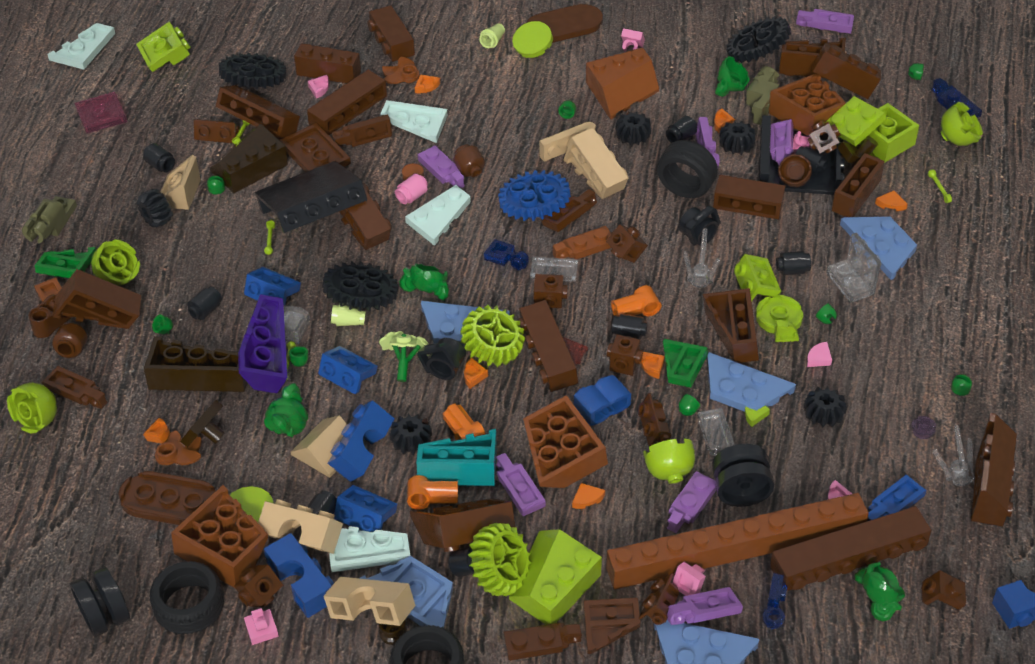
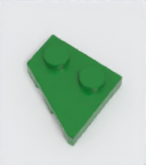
M88 247V252L76 254L74 249L61 252H44L34 265L35 271L40 274L69 279L76 269L85 272L92 261L96 247Z
M664 339L663 346L668 383L691 388L708 355V348Z

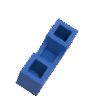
M373 400L365 405L360 404L354 410L352 422L345 426L341 433L343 435L341 441L337 442L330 452L332 456L327 464L350 482L364 475L374 457L365 448L363 438L370 444L384 438L395 419Z
M290 533L264 548L266 562L280 581L293 575L302 577L291 584L294 601L307 618L327 607L324 595L334 583L329 576L325 577L321 573L320 564L315 558L311 559L305 545L299 544V541Z
M1022 580L997 588L992 604L1009 629L1016 626H1027L1035 620V593L1027 589Z

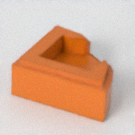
M420 75L414 87L415 93H428L435 90L440 85V78Z
M721 108L716 112L714 128L720 133L721 128L726 123L732 124L735 119Z
M895 191L877 197L875 204L880 208L885 209L887 207L896 209L895 211L906 210L908 205Z
M643 352L641 367L648 375L659 379L665 356Z
M473 358L468 360L464 370L465 383L471 389L488 377V370Z
M158 418L143 435L147 441L162 444L167 440L170 430L165 421Z
M581 483L572 502V508L585 509L586 506L600 503L605 496V490Z

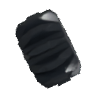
M628 111L627 115L621 114L615 125L617 138L621 139L622 143L628 142L629 145L637 144L638 146L640 142L646 143L652 129L650 118H646L645 114H638L637 111L635 113Z
M733 120L732 124L726 123L720 131V147H723L725 152L731 151L732 155L735 153L742 155L743 152L749 153L750 149L754 148L755 129L751 128L749 123L743 124V121L739 123Z
M147 190L138 196V210L145 219V222L149 223L151 227L163 226L173 216L172 207L168 203L169 200L165 198V195L160 190Z
M817 386L815 391H809L804 401L806 418L812 419L813 425L820 423L822 428L826 424L833 428L836 423H841L844 414H846L844 395H839L838 389L831 391L827 386L822 390Z
M408 413L406 418L399 416L397 422H392L391 433H389L390 440L395 450H401L403 455L411 452L414 456L415 452L418 451L419 444L431 442L432 428L427 418L421 419L419 414L411 417Z

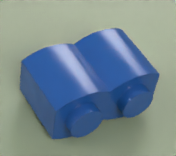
M615 375L600 378L595 385L580 388L574 395L573 405L587 423L593 426L603 422L610 415L618 414L628 408L631 404V393Z

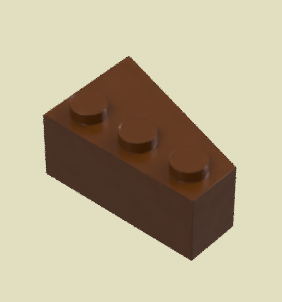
M839 38V42H828L827 39H821L820 43L810 44L808 40L785 41L786 44L782 45L779 74L805 77L816 74L812 72L813 62L825 43L837 45L845 52L846 38Z
M362 183L367 201L341 210L339 213L344 217L341 218L344 225L349 224L352 227V235L365 250H368L389 240L392 227L390 221L381 214L377 201L372 200L367 185Z
M76 269L55 296L52 317L60 318L61 315L76 317L75 321L83 322L84 319L96 320L98 325L129 329L140 316L141 295Z
M750 288L702 294L705 314L733 361L737 363L759 361Z

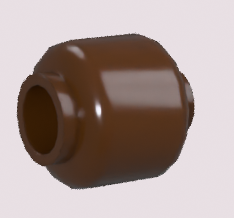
M465 144L455 151L454 164L464 177H477L482 173L485 159L476 146Z
M65 323L60 326L53 337L52 346L60 356L75 358L80 355L85 347L88 336L81 326L74 323Z

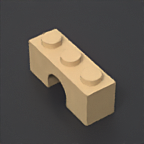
M276 499L275 504L265 501L258 524L267 532L268 537L281 539L290 533L293 535L294 531L301 526L302 533L299 544L334 554L343 523L334 520V514L321 510L318 515L313 514V509L298 505L297 509L290 508L291 503Z
M339 577L324 595L330 618L354 621L361 612L372 609L376 623L400 626L416 606L409 583Z

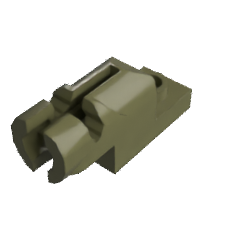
M768 66L760 69L746 90V104L752 107V114H754L753 123L758 125L762 123V115L768 116L770 92L779 88V84H777L779 74L775 69Z
M55 196L53 200L43 199L22 228L25 238L33 242L39 236L37 240L39 244L49 235L58 236L77 208L76 200Z

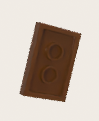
M317 123L280 139V142L285 145L288 155L304 172L333 161H337L343 167L351 164L350 157Z

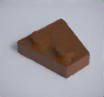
M638 598L584 600L583 602L587 654L600 650L640 627Z

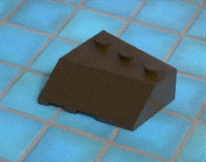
M260 124L251 129L237 144L210 167V171L214 175L222 177L225 186L234 194L287 166L285 145Z

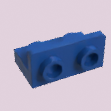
M261 267L247 274L244 294L255 300H258L260 294L283 298V306L285 308L286 298L300 291L301 282Z
M338 346L322 353L318 374L351 393L357 394L360 391L361 382L375 375L378 366Z
M352 485L337 497L334 519L352 527H359L361 531L374 532L375 530H382L383 522L396 513L397 503Z

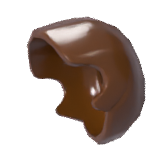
M791 154L782 160L778 167V173L781 181L789 187H800L810 180L812 167L810 161L804 156Z

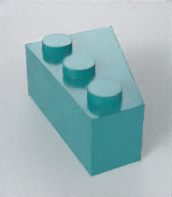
M496 429L489 430V434L474 437L473 433L467 434L465 439L452 442L448 438L419 444L416 461L417 475L425 476L430 481H458V485L495 486Z

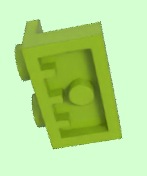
M744 254L734 268L740 288H750L751 301L757 294L777 297L781 293V289L768 259Z

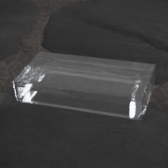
M532 257L530 279H535V274L563 275V281L576 282L578 259Z
M722 408L698 412L697 418L710 456L717 455L723 449L735 445Z

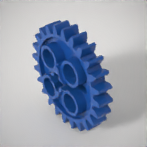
M534 170L533 174L525 172V176L517 174V179L510 178V183H504V188H500L498 196L500 208L503 209V213H508V217L514 215L515 220L523 217V221H526L528 218L535 221L536 217H540L543 220L544 215L552 217V212L559 213V208H565V203H569L571 194L569 183L566 182L565 177L561 178L560 174L554 176L553 171L546 174L545 170L541 173H537V170Z

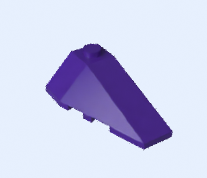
M260 294L238 352L239 374L254 390L278 393L288 378L283 298Z

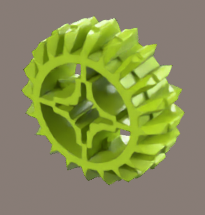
M489 305L485 306L484 309L479 306L475 311L472 310L462 323L463 326L460 330V335H462L461 343L465 344L464 348L466 351H471L470 358L475 356L479 358L478 363L486 361L487 366L494 363L496 367L502 363L507 365L510 361L515 360L518 353L523 349L522 346L525 341L523 336L524 329L520 328V321H514V314L508 315L506 309L500 311L498 306H495L493 309Z
M494 523L480 529L479 533L473 536V543L469 544L473 550L468 554L472 558V563L469 566L474 569L472 577H477V585L483 586L484 592H489L492 596L512 595V593H515L517 589L522 587V581L526 579V574L529 572L528 567L532 564L528 557L531 553L527 552L526 548L528 543L523 542V534H518L517 528L510 527L509 524Z

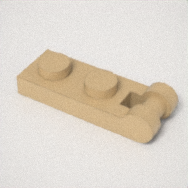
M586 122L540 140V158L543 161H547L565 154L571 137L590 128H594L596 131V125L593 122Z

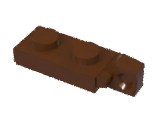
M387 114L347 125L331 133L333 140L338 146L346 144L355 147L391 137L392 129L390 117Z
M588 189L578 197L571 196L569 203H565L566 207L559 208V213L552 212V217L544 216L542 220L543 226L556 232L563 230L597 203L595 192Z
M57 366L42 381V385L50 391L81 405L87 406L90 403L92 406L102 409L108 403L105 393L101 392L94 381L60 366Z
M554 623L504 631V641L508 660L510 661L563 652L564 648L569 647L570 643L581 642L582 638L579 624L565 625L564 623Z

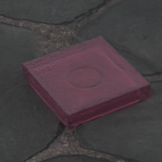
M115 92L74 103L86 134L127 122L126 115Z

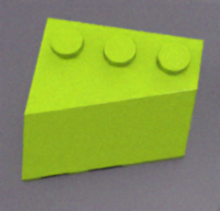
M560 529L539 531L529 552L531 554L528 557L532 564L528 567L529 572L526 574V579L522 581V587L517 589L512 595H509V600L545 625L557 623L601 576L602 557Z

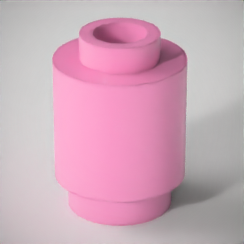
M413 174L397 186L395 190L396 198L402 204L412 203L427 192L428 183L423 176Z

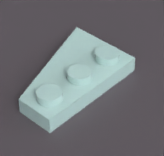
M99 23L92 25L78 34V39L71 43L67 41L62 44V49L59 51L48 53L49 61L85 69L115 35L114 27Z
M386 100L381 112V116L388 114L392 125L435 143L438 141L448 116L447 109Z
M455 185L405 216L406 223L435 246L439 241L440 235L446 233L449 229V224L454 219H457L470 204V195Z
M349 526V529L342 528L334 554L329 553L331 571L338 572L398 563L400 560L410 556L408 535L406 533L375 530L374 532L360 531L359 527Z

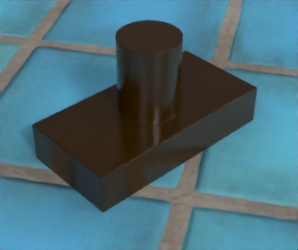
M867 137L860 147L842 142L838 149L847 162L856 165L864 153L876 157L872 151L877 147L878 143L873 138Z
M215 400L188 430L180 442L188 448L198 435L202 433L216 444L225 432L211 421L223 405Z

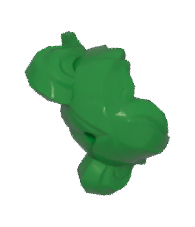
M726 57L719 66L717 77L719 84H717L715 94L723 97L729 91L745 90L750 78L743 64L736 62L734 57Z
M417 263L411 269H403L404 274L399 281L400 288L403 291L412 292L418 289L427 293L434 292V295L440 300L448 298L447 271L441 274L435 266H425Z
M295 383L285 386L282 391V397L274 400L265 412L264 424L266 428L278 435L287 434V436L293 437L302 432L308 420L307 411L301 403L303 398L300 395V389Z
M878 562L860 569L855 573L854 580L858 584L863 585L868 597L873 601L871 605L872 615L877 620L884 622L890 620L896 610L901 611L902 606L899 602L905 597V592L899 586L894 573L888 568L880 567L881 563Z

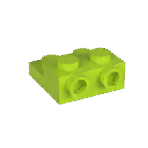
M170 22L136 44L152 72L162 67L168 61L174 66L190 55L188 49L191 48L186 39L183 38L184 34L178 26L174 28Z

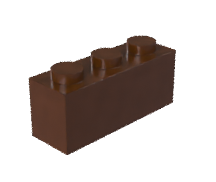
M391 5L369 11L370 20L367 21L370 32H374L377 43H381L384 54L388 55L392 62L399 60L401 56L407 58L415 55L414 39Z
M301 43L294 55L296 74L299 76L319 78L327 75L328 81L347 84L361 74L360 56L356 52Z
M825 43L813 62L812 72L866 99H869L881 80V70L875 64H867L861 61L858 56L843 52L837 45Z
M864 153L836 189L832 211L845 217H854L881 181L885 161Z
M719 175L714 194L713 208L779 220L784 200L785 185Z

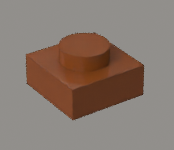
M56 277L34 286L41 302L49 295H57L62 288Z

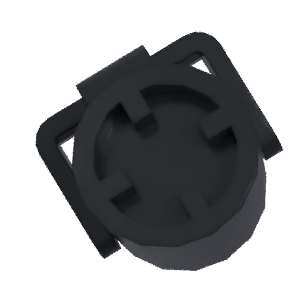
M707 206L701 211L699 208L693 207L687 210L680 219L678 229L689 238L693 246L697 244L704 246L715 236L718 226L721 224L717 209Z
M442 338L438 343L422 347L417 355L427 373H431L442 380H451L460 368L466 356V350L460 342L451 338Z

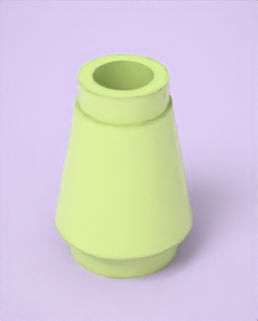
M498 23L483 30L479 38L481 45L485 48H494L505 33L504 26Z
M340 303L339 305H333L331 323L336 324V326L364 325L366 311H358L356 308L349 310V306L340 307Z

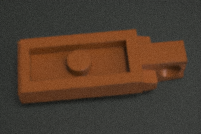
M606 226L564 239L560 243L553 245V256L556 261L567 257L577 260L611 248L606 242L611 236V232Z

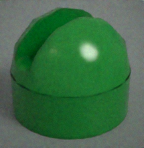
M912 64L908 72L910 78L921 81L924 64Z
M570 100L562 102L558 109L560 116L565 119L572 118L576 113L575 103Z
M214 175L208 179L207 188L209 193L217 195L224 192L225 183L222 177Z
M829 303L824 305L816 314V318L823 324H831V317L835 320L837 317L836 310Z
M157 315L153 320L152 329L158 334H168L173 329V322L167 316Z
M297 346L289 350L291 364L296 367H302L307 363L309 358L307 348Z
M966 374L956 375L951 384L952 392L960 396L970 393L972 387L970 377Z
M685 394L679 402V411L685 416L695 414L700 408V403L689 394Z

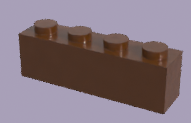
M369 69L307 109L309 126L317 123L328 135L332 134L331 132L338 130L387 97L386 80Z
M237 85L223 86L219 89L215 107L254 126L262 124L278 138H285L297 131L299 115Z
M544 300L519 308L521 318H518L517 321H520V328H523L526 333L524 337L527 348L533 349L531 354L535 366H540L541 368L539 375L542 383H547L550 392L578 384L575 364L547 301Z

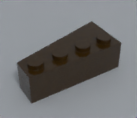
M154 336L144 365L148 390L245 392L247 381L239 374L238 352L218 348L210 351L206 350L203 345L195 344L194 347L183 345L182 341L172 340L170 343L163 341L162 337Z

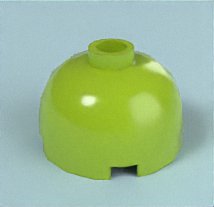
M957 102L943 114L941 118V135L947 142L950 141L958 146H968L981 139L982 137L980 136L983 134V131L975 114L970 116L967 112L970 108L962 102Z
M121 240L106 241L98 247L92 256L91 266L96 277L122 286L129 283L138 274L140 261L137 262L136 251L128 243Z
M31 382L19 385L11 390L12 394L7 397L8 410L14 422L19 420L24 425L20 427L23 431L30 434L37 433L54 420L57 413L56 399L47 387Z
M671 439L651 445L649 453L645 450L643 451L648 471L657 479L668 480L669 484L683 481V476L690 473L695 464V451L692 440L684 439L685 443L678 444L677 439Z

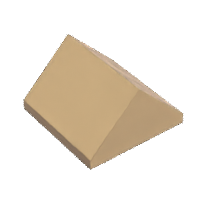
M191 155L167 175L161 189V193L169 200L168 203L172 208L189 210L201 181L197 159L194 155Z
M340 415L323 419L291 451V455L330 478L336 472L334 468L327 464L332 456L330 452L334 445L341 441L343 437L341 433L347 425Z

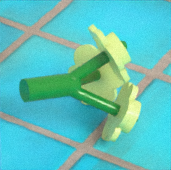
M402 331L389 332L379 340L382 350L389 349L395 351L399 360L398 382H406L409 361L422 347L429 344L423 337L418 336L416 338L414 335L404 334ZM406 346L413 347L414 349L406 357Z

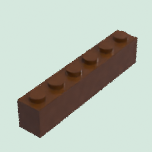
M917 506L773 551L770 568L784 592L792 589L799 590L813 582H823L841 573L848 574L854 569L868 566L887 558L894 559L912 550L919 551L928 545L932 530Z

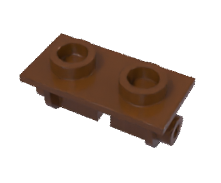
M194 119V140L233 143L232 139L239 132V126H236L234 122Z
M648 393L638 407V415L641 418L643 432L650 447L655 441L670 440L671 432L668 424L664 422L666 417L662 403L657 399L652 400L651 393Z
M673 573L664 579L658 578L651 585L650 590L652 592L642 603L644 608L639 616L640 619L648 615L656 625H661L667 621L669 605H674L679 596L678 587L670 582L674 575Z

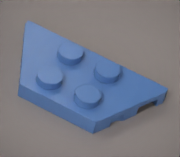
M891 217L841 218V227L890 280L895 278L896 272L900 267L903 268L907 263V259L911 258L916 251L917 244Z
M421 301V310L425 315L426 324L431 332L433 343H438L442 338H451L461 343L462 335H460V330L463 326L462 323L472 310L475 311L478 307Z
M710 352L707 355L708 381L710 383L709 393L712 400L744 412L745 407L757 411L763 406H773L779 402L780 397L787 393L791 395L795 391V383Z
M412 556L400 560L395 565L381 568L380 573L372 577L366 578V576H362L359 578L409 583L416 606L407 618L420 626L435 625L436 627L444 628L453 592V582Z
M667 620L661 625H653L654 630L658 634L659 646L665 657V664H744L745 659L752 651L758 648L759 643L758 638L687 623L671 625Z

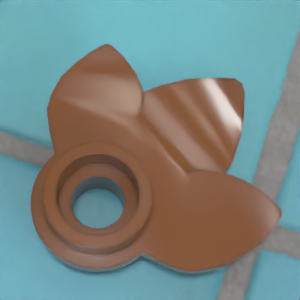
M401 56L399 58L398 66H382L383 74L386 76L384 79L390 84L401 82L413 83L420 76L415 63L406 57Z
M175 430L169 433L167 440L156 448L155 459L157 463L161 465H171L173 463L189 465L197 462L201 458V454L198 452L201 447V437H197L187 448L180 442L181 436L178 431Z

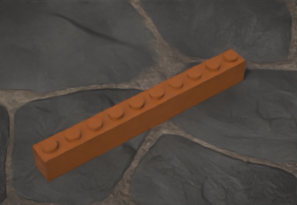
M854 493L607 550L606 569L613 589L616 590L654 581L660 577L663 579L671 573L675 576L678 566L683 562L691 567L697 564L701 568L706 569L770 554L782 548L867 522L869 513L860 494Z

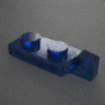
M941 78L933 81L932 91L937 96V101L947 110L957 102H962L970 108L967 111L970 116L975 114L977 118L981 117L982 110L952 85L948 86L947 82Z

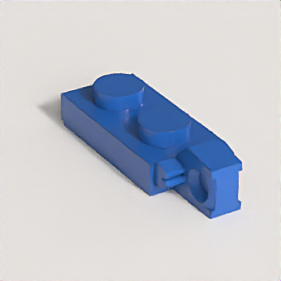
M905 475L872 500V504L868 507L867 521L910 508L925 496L927 490L908 475Z

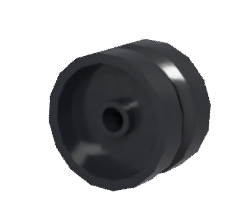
M748 443L736 444L723 449L714 457L712 469L716 479L717 495L723 503L735 507L751 506L764 501L774 491V480L770 471L769 458L765 449L760 446Z
M106 566L92 572L91 579L95 590L92 589L89 582L83 577L69 583L80 612L94 637L108 631L109 626L105 613H107L112 623L117 626L131 620L124 596Z

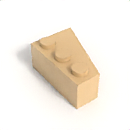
M594 128L571 137L564 161L567 164L571 162L576 167L575 172L578 175L583 174L588 179L586 183L601 199L625 188L628 180L626 170L618 164L614 153L609 151L604 144L602 136L597 134Z

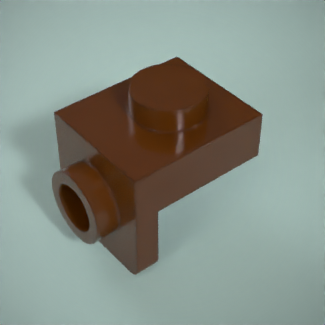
M941 570L923 580L921 587L922 603L929 605L935 600H939L958 610L966 606L965 582Z

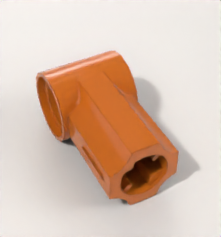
M648 285L639 287L633 295L611 301L614 316H620L621 314L638 315L642 313L644 316L649 317L658 313L662 307L652 287Z
M454 403L443 412V419L453 431L456 441L465 439L467 434L473 433L474 437L486 435L483 426L478 421L474 422L461 405Z
M413 476L407 483V503L416 510L425 509L430 504L458 503V481H430L425 476Z

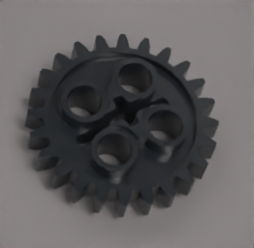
M774 16L772 19L767 17L764 21L760 19L757 23L752 22L750 26H744L743 30H738V34L732 35L733 39L728 40L729 44L726 45L728 55L734 57L736 62L740 61L743 63L747 60L749 63L752 59L757 61L759 57L765 58L766 54H773V50L780 49L779 45L786 44L785 40L789 39L791 28L788 21L782 19V17L777 18Z
M239 53V56L232 54V57L226 56L225 59H221V62H219V76H221V79H225V82H231V85L239 84V87L245 86L247 89L251 87L266 89V86L274 87V84L280 85V82H284V79H286V66L279 59L273 60L274 57L267 58L265 54L258 55L256 53L251 55L247 53V55Z
M351 261L350 265L342 262L341 266L335 264L334 269L328 268V272L324 273L322 288L323 293H327V298H333V303L340 302V307L348 305L349 310L357 307L358 311H361L362 308L371 311L372 307L380 310V306L387 308L388 304H393V300L397 299L399 284H397V279H393L394 274H388L387 269L380 270L381 266L374 268L372 263L366 266L361 261L359 265Z

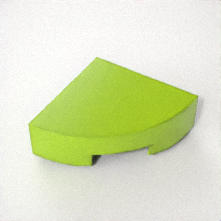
M776 320L775 342L799 341L797 328L792 323Z
M763 406L757 411L745 407L746 421L751 427L770 413V409L767 406Z

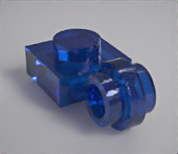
M496 239L484 252V260L502 266L511 261V266L516 270L525 269L529 264V257L525 252H515V245Z
M775 573L772 576L767 609L763 613V622L771 629L780 628L784 623L785 614L778 606L779 601L785 602L788 585L782 584L784 575ZM775 615L778 617V619L772 620L769 616Z

